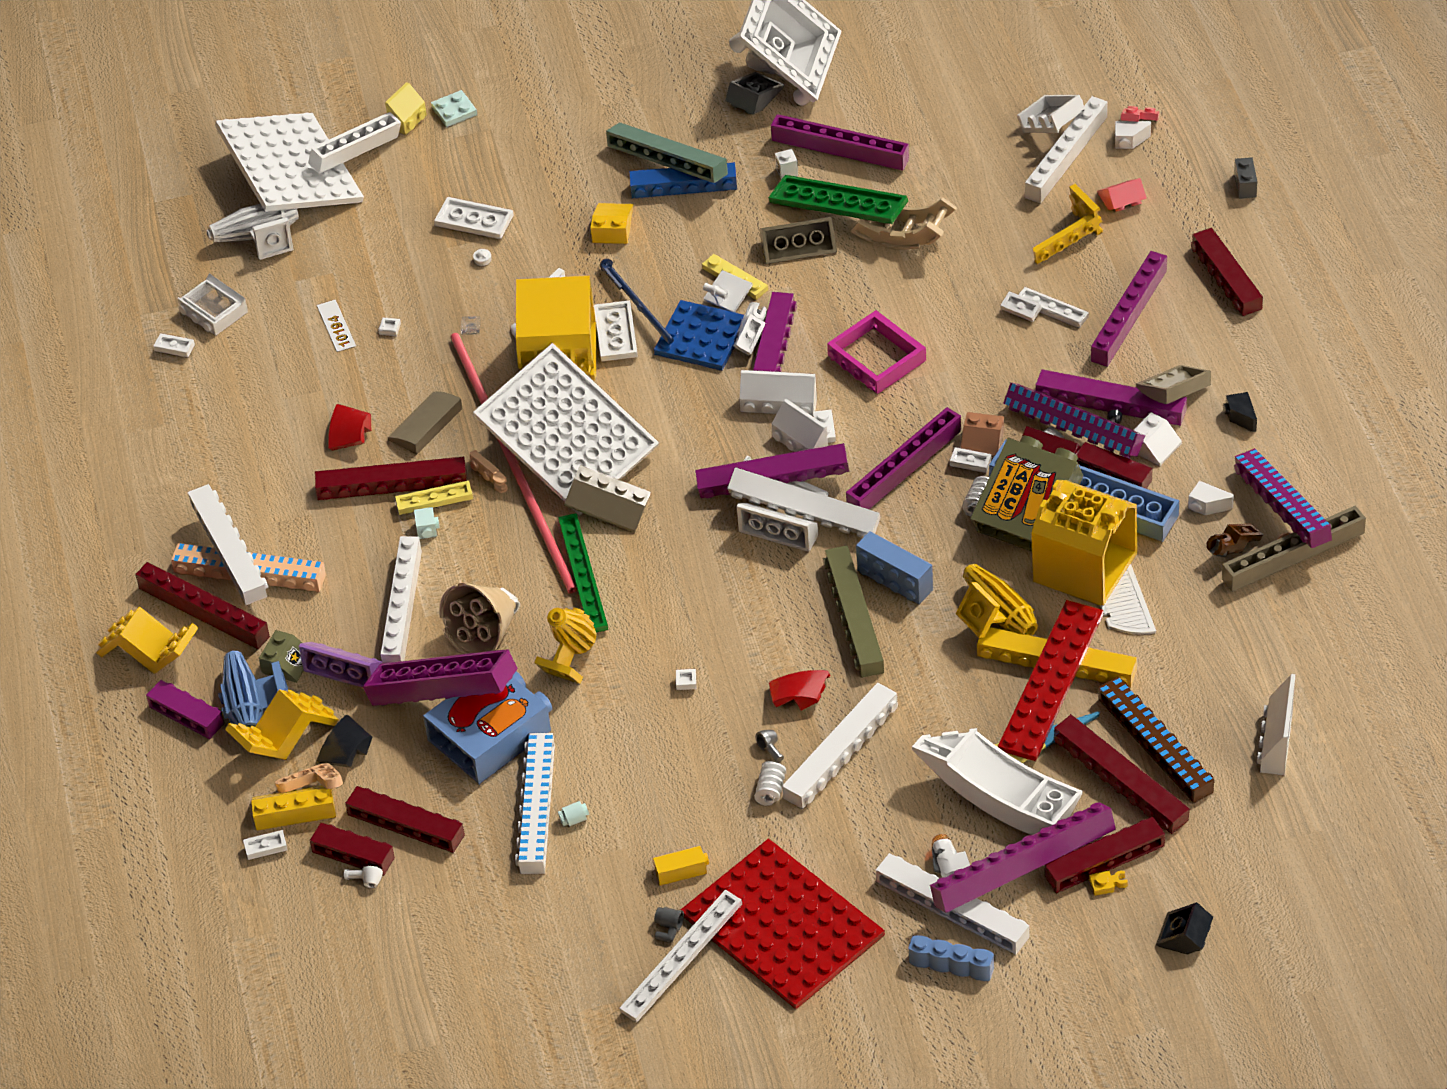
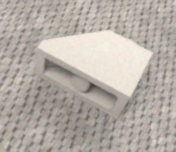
M1151 121L1115 122V149H1133L1151 137Z
M1199 481L1189 495L1188 509L1203 515L1232 510L1234 494Z

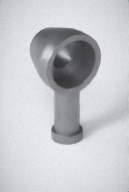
M761 730L756 733L755 738L760 749L763 751L768 750L776 763L781 762L784 756L774 746L778 741L776 732L774 730Z

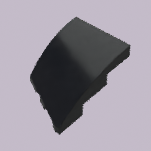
M345 715L329 733L316 761L320 764L329 763L334 766L351 768L355 754L367 755L373 737L355 722L351 716Z

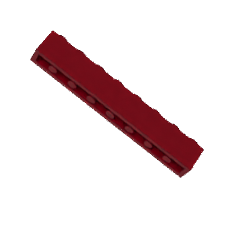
M464 456L315 471L317 500L427 490L467 481Z
M146 562L135 574L140 590L258 650L270 638L266 621L149 562Z
M1072 714L1054 727V741L1057 745L1069 751L1072 757L1080 760L1087 769L1095 772L1102 781L1110 784L1117 793L1122 794L1132 805L1140 808L1148 818L1153 817L1163 830L1173 834L1189 821V807Z

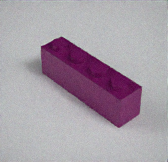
M160 680L146 694L149 708L209 740L224 725L222 712L219 708L206 704L202 699L191 696L187 691L176 688L172 683Z

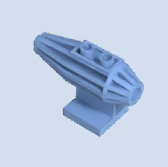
M230 651L223 658L222 684H220L222 692L219 693L221 704H225V707H222L224 718H228L232 724L238 725V723H241L246 727H255L278 690L288 691V686L279 661L271 663L274 675L256 680L242 653Z

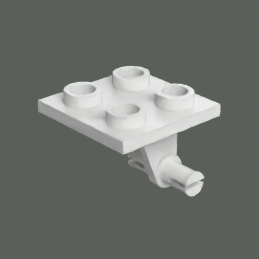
M722 270L713 285L704 284L703 290L707 291V294L703 299L727 311L736 312L753 284Z

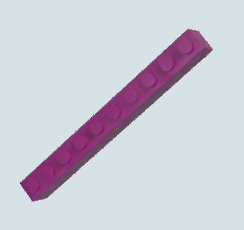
M1100 802L1094 803L1083 811L1075 812L1071 817L1061 819L1050 827L1042 828L1040 832L1034 835L1026 836L1015 844L1007 845L1005 849L999 852H993L982 860L974 861L964 869H958L947 877L939 878L937 882L930 885L935 907L947 913L1116 830L1111 808Z

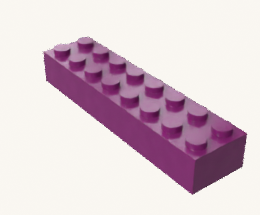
M509 649L382 663L364 684L363 689L372 706L402 704L404 702L415 703L423 700L433 701L435 699H450L452 697H467L470 695L481 696L489 693L498 694L504 690V687L512 679L518 668Z

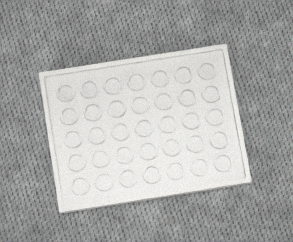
M313 113L216 121L215 127L265 211L363 202L364 196L343 163L320 174L308 164L311 148L329 140Z
M553 343L473 412V416L564 502L580 465L621 480L659 445V442ZM574 510L579 516L583 514L582 512Z

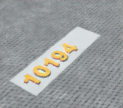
M336 300L317 305L336 351L356 346Z

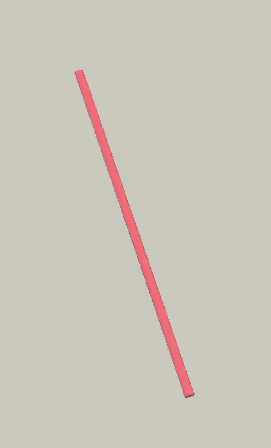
M453 333L450 336L452 343L482 405L489 398L459 334ZM498 440L568 593H575L577 591L575 583L515 455Z

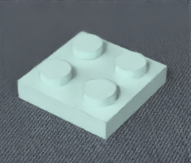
M462 90L431 102L433 110L446 127L477 115V109Z

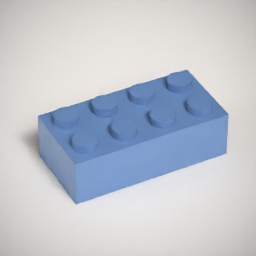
M871 531L856 545L857 571L862 575L872 578L877 583L883 584L893 592H897L919 605L933 591L932 564Z

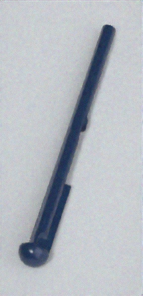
M608 258L603 259L600 262L601 270L606 273L619 290L622 289L637 306V309L643 313L668 344H672L674 341L672 336L612 267V260Z

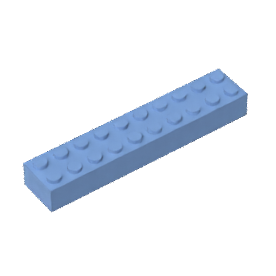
M1006 440L989 464V477ZM1080 466L1084 475L1080 485L1137 504V533L1162 542L1164 541L1179 516V500Z

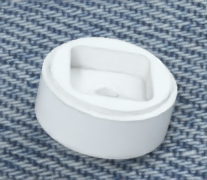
M479 249L473 254L474 263L478 266L488 265L492 260L490 251L486 249Z

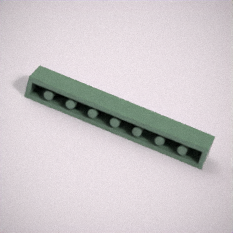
M620 122L606 130L608 147L712 183L728 175L726 158Z

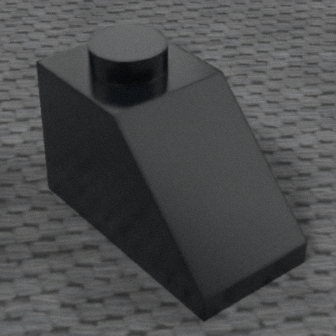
M1243 392L1226 395L1223 411L1225 415H1228L1229 421L1249 431L1256 432L1257 417L1249 393Z

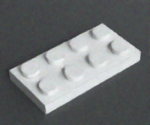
M447 197L434 223L435 226L501 239L514 215L513 210Z
M630 300L594 305L601 362L638 357Z

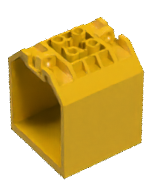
M590 276L516 279L517 363L520 371L553 343L589 378L595 380L596 315Z
M1056 480L1049 499L1043 500L1039 506L1031 532L1033 582L1104 606L1137 555V504L1067 480Z

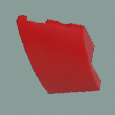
M336 404L330 421L328 449L334 451L365 444L364 433L372 431L371 414Z
M808 670L776 678L769 682L772 702L777 708L794 699L802 711L819 702L821 693L826 687L824 682L831 675L828 670Z

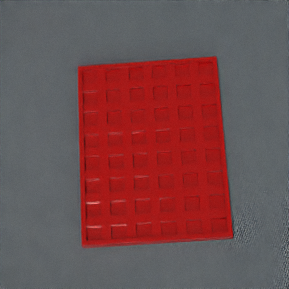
M769 838L680 909L684 911V918L694 925L725 890L740 898L742 905L711 940L794 1009L799 1008L885 935L883 928Z

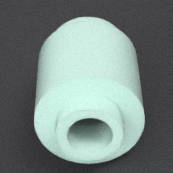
M578 801L563 807L561 811H558V815L563 827L567 825L570 827L587 820L586 815H589V811L585 803L581 804Z

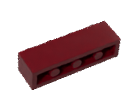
M1084 442L1075 454L1078 457L1076 462L1088 469L1145 489L1152 482L1153 468L1094 444Z
M320 822L309 840L312 853L360 869L366 866L378 867L383 871L382 876L386 874L395 859L392 845L373 840L368 836L355 834L350 830L337 828L332 824Z

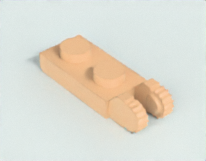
M473 450L470 452L471 468L482 474L486 481L493 483L496 491L499 493L506 492L508 487L505 484L507 480L504 474L478 451Z

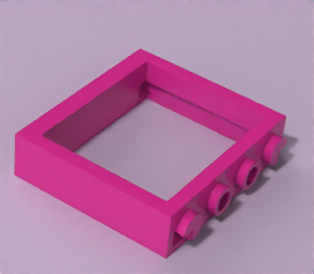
M877 310L827 343L828 357L877 394L926 361V347ZM873 328L908 354L878 376L843 350Z

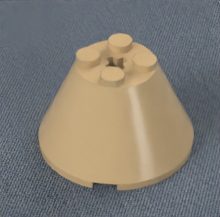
M458 583L451 586L443 594L440 601L439 616L443 619L445 626L443 631L447 639L462 654L495 651L513 619L516 604L499 587L492 588L471 583Z

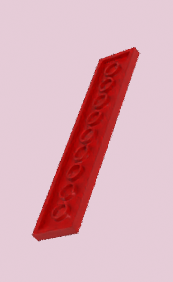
M1069 600L1065 601L998 744V748L1002 751L1035 762L1037 761L1103 617L1102 609Z

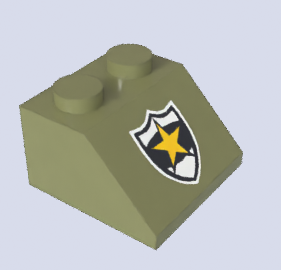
M275 630L259 656L262 673L274 675L271 663L279 661L285 680L297 683L304 672L299 651V645L302 642L293 634Z

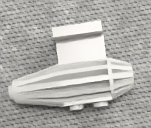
M261 204L239 209L231 215L209 225V229L206 232L208 239L214 243L253 239L256 243L258 258L261 260L293 251L290 225L299 219L297 208L265 211Z

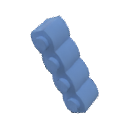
M920 935L912 936L908 950L909 963L913 966L920 968L930 967L938 972L950 971L954 975L962 977L971 976L979 981H989L994 970V954L991 951L972 949L962 944L952 945L944 940H931Z

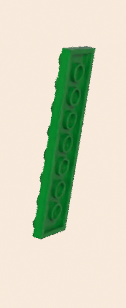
M784 175L768 197L769 202L887 224H893L908 203L906 195Z

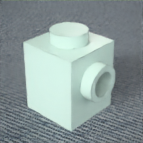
M433 507L414 510L419 539L436 537V529L440 528L438 517H434Z

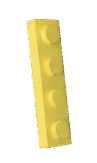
M715 254L702 263V269L716 277L723 270L751 282L753 286L747 295L755 300L768 291L767 284Z
M469 481L395 496L399 515L414 512L417 509L434 508L473 499V494Z

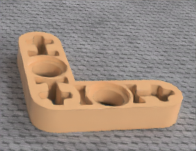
M323 763L275 781L278 793H286L316 781L326 789L337 788L343 782L340 773L329 763Z

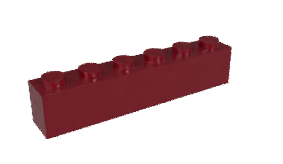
M1211 227L1192 234L1191 248L1193 252H1196L1201 263L1206 265L1209 274L1213 275L1216 279L1217 285L1222 287L1226 297L1233 302L1234 308L1242 316L1262 310V294L1214 229Z
M356 786L345 802L348 816L451 853L455 852L465 836L463 823L444 817L439 813L427 811L419 806L410 805L403 800L393 799L386 794L376 793L369 788Z
M1153 817L1143 819L1137 824L1122 828L1114 834L1106 835L1098 841L1088 843L1082 848L1071 851L1045 864L1044 876L1057 894L1089 880L1090 874L1112 870L1164 847L1165 833Z

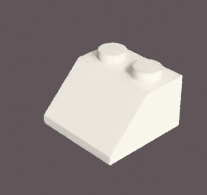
M1152 412L1134 429V431L1146 435L1139 456L1158 466H1161L1182 444L1181 439L1168 421Z

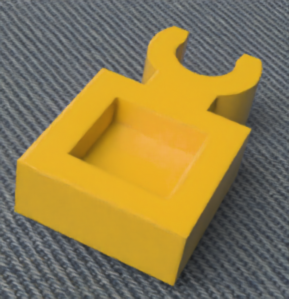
M1110 871L1089 875L1094 896L1115 892V887L1126 888L1128 886L1127 879L1120 880L1125 878V871H1118L1115 875H1111Z

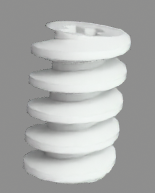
M980 476L974 479L962 504V508L968 516H972L989 477Z
M772 761L762 763L754 795L755 800L761 805L770 806L774 802L779 801L786 774V768L783 765Z

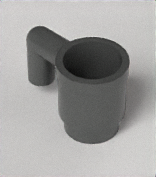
M658 907L655 912L654 922L669 928L668 933L657 931L655 939L668 943L673 942L676 932L680 930L683 924L684 911L668 907Z

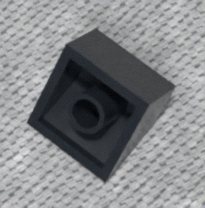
M1197 902L1167 912L1156 945L1160 948L1183 954L1202 950L1205 946L1207 934L1211 929L1213 916Z

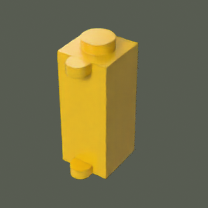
M701 846L652 858L660 886L707 874L706 865H709L708 855L703 853Z

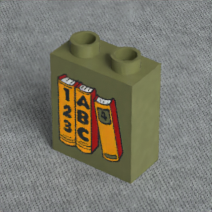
M1022 436L1020 442L1007 438L970 518L977 532L1032 551L1031 532L1039 506L1043 500L1049 499L1056 480H1067L1079 485L1084 475L1078 462H1076L1078 459L1077 455L1063 448H1057L1055 454L1042 450L1043 444L1029 436Z

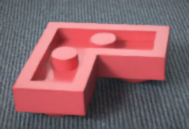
M1128 106L1122 111L1121 120L1138 122L1140 119L1158 121L1160 111H1155V108L1150 107L1145 108V110H1139L1136 106Z

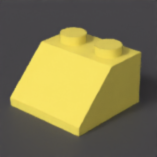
M407 82L385 102L387 113L391 112L401 122L399 132L404 135L414 129L427 115L425 102Z

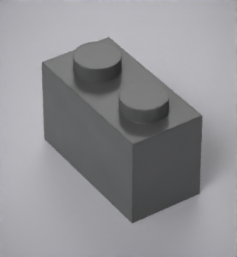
M1253 157L1235 159L1234 177L1239 199L1257 197L1258 181Z

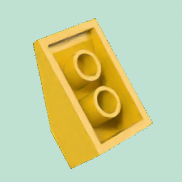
M598 203L591 222L592 243L628 244L633 204Z

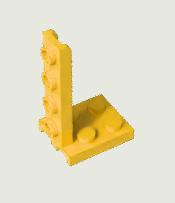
M1076 184L1069 186V198L1072 203L1071 210L1073 214L1081 219L1033 247L1034 261L1037 265L1069 245L1076 243L1079 239L1091 234L1093 231L1097 235L1103 232V229L1099 226L1102 220L1097 214L1100 208Z

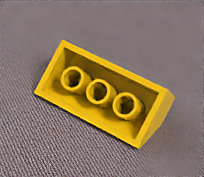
M322 785L292 790L286 793L252 797L251 800L257 831L336 817L333 789H326Z

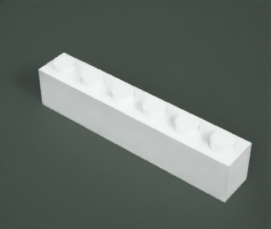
M388 112L312 147L308 164L320 174L397 138L401 122L391 112Z

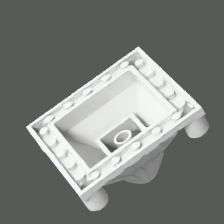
M751 0L741 30L730 38L729 44L730 48L736 53H741L748 48L749 51L745 61L750 68L763 73L777 74L798 89L793 93L794 101L804 106L810 101L814 103L818 100L841 30L805 0Z

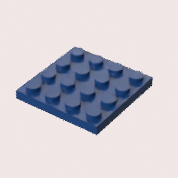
M680 300L665 328L674 341L672 344H668L661 336L654 348V355L723 371L735 348L733 346L738 337L736 334L744 314Z

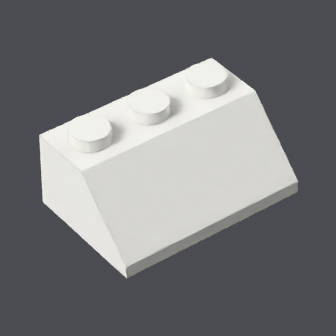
M785 399L772 422V437L794 452L828 446L827 426Z

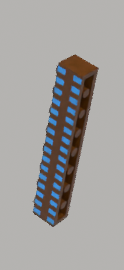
M1116 677L1099 686L1098 700L1193 803L1214 793L1215 780L1212 774L1204 770L1200 761L1191 756L1187 747L1182 746L1178 742L1175 734L1170 733L1166 729L1165 724L1154 716L1153 711L1142 703L1141 698L1130 690L1126 682Z

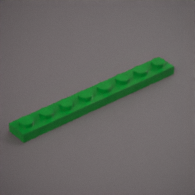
M577 513L558 517L559 525L584 614L590 616L589 619L594 623L593 626L596 633L607 631L606 616Z

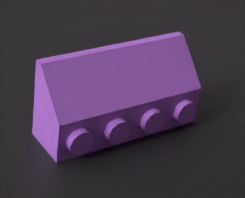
M306 642L299 645L305 672L362 688L376 668L382 664V661L375 658L371 659L321 643Z

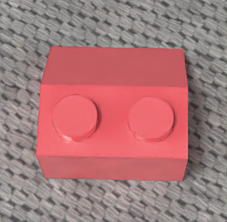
M1141 178L1128 180L1097 191L1108 210L1115 209V212L1126 209L1125 205L1131 204L1132 207L1142 204L1141 200L1147 198Z

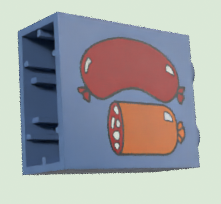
M516 671L512 679L504 687V690L498 694L489 693L481 696L470 695L467 697L460 696L445 699L423 715L428 741L480 784L525 750V741H529V733H549L551 731L549 712L552 711V705L542 692L538 691L535 694L530 692L526 688L524 679Z

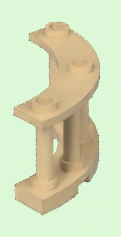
M942 197L939 201L929 206L919 208L904 207L896 220L906 222L902 231L890 230L893 224L886 223L883 228L871 224L872 221L859 219L850 232L868 242L876 241L882 243L881 246L900 250L918 249L921 245L932 244L942 236L944 231L939 228V225L957 207ZM914 223H923L920 228L911 230Z

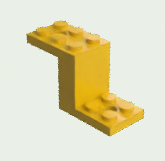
M138 607L134 611L129 610L125 616H121L116 623L111 624L107 630L109 632L107 637L104 636L98 643L100 647L96 654L102 658L119 646L155 674L181 655L198 627L192 623L187 627L183 626L178 633L175 632L173 634L141 607Z
M279 689L255 727H246L241 723H238V725L229 723L225 730L250 753L286 760L311 721L335 726L339 719L334 715L332 709L322 704V700L315 695L311 697L302 692L297 694L292 690L284 691Z

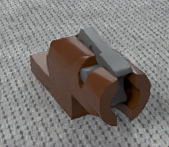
M1251 523L1227 524L1222 534H1215L1208 539L1206 548L1214 556L1226 557L1228 554L1241 553L1248 542L1260 541L1264 534Z

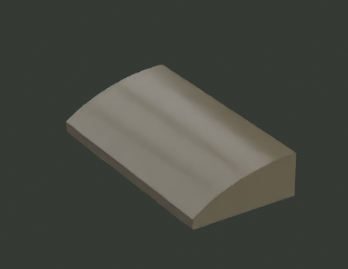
M1178 365L1136 383V388L1149 398L1168 404L1210 386L1211 371Z
M432 392L388 437V440L418 454L463 409L461 398L445 392Z

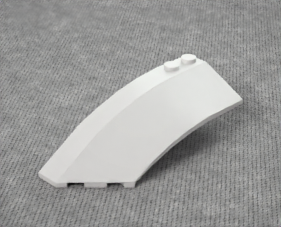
M977 728L969 729V732L960 734L958 731L944 732L942 736L931 737L930 734L922 735L912 746V750L946 784L960 795L998 820L1030 835L1040 832L1042 828L1056 824L1061 819L1070 817L1082 795L1081 790L1047 777L1014 759L977 732Z

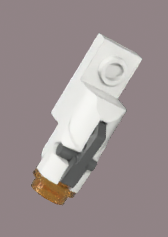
M946 834L936 835L932 839L934 872L941 873L942 877H947L958 869L970 866L966 852L957 853L951 839Z

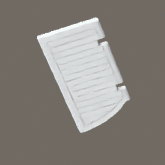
M1130 564L1104 606L1100 605L1103 610V616L1110 615V618L1105 619L1108 629L1128 634L1156 633L1155 626Z

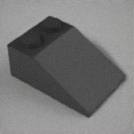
M753 72L730 82L725 101L731 103L733 107L744 109L748 114H755L764 110L784 88V84L760 73Z

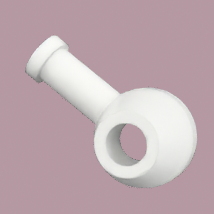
M366 866L362 870L347 869L344 870V879L363 878L364 886L376 888L382 878L383 871L374 866Z

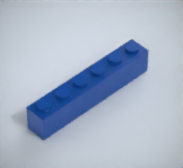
M735 162L727 163L728 175L715 183L672 168L629 171L632 199L737 190Z

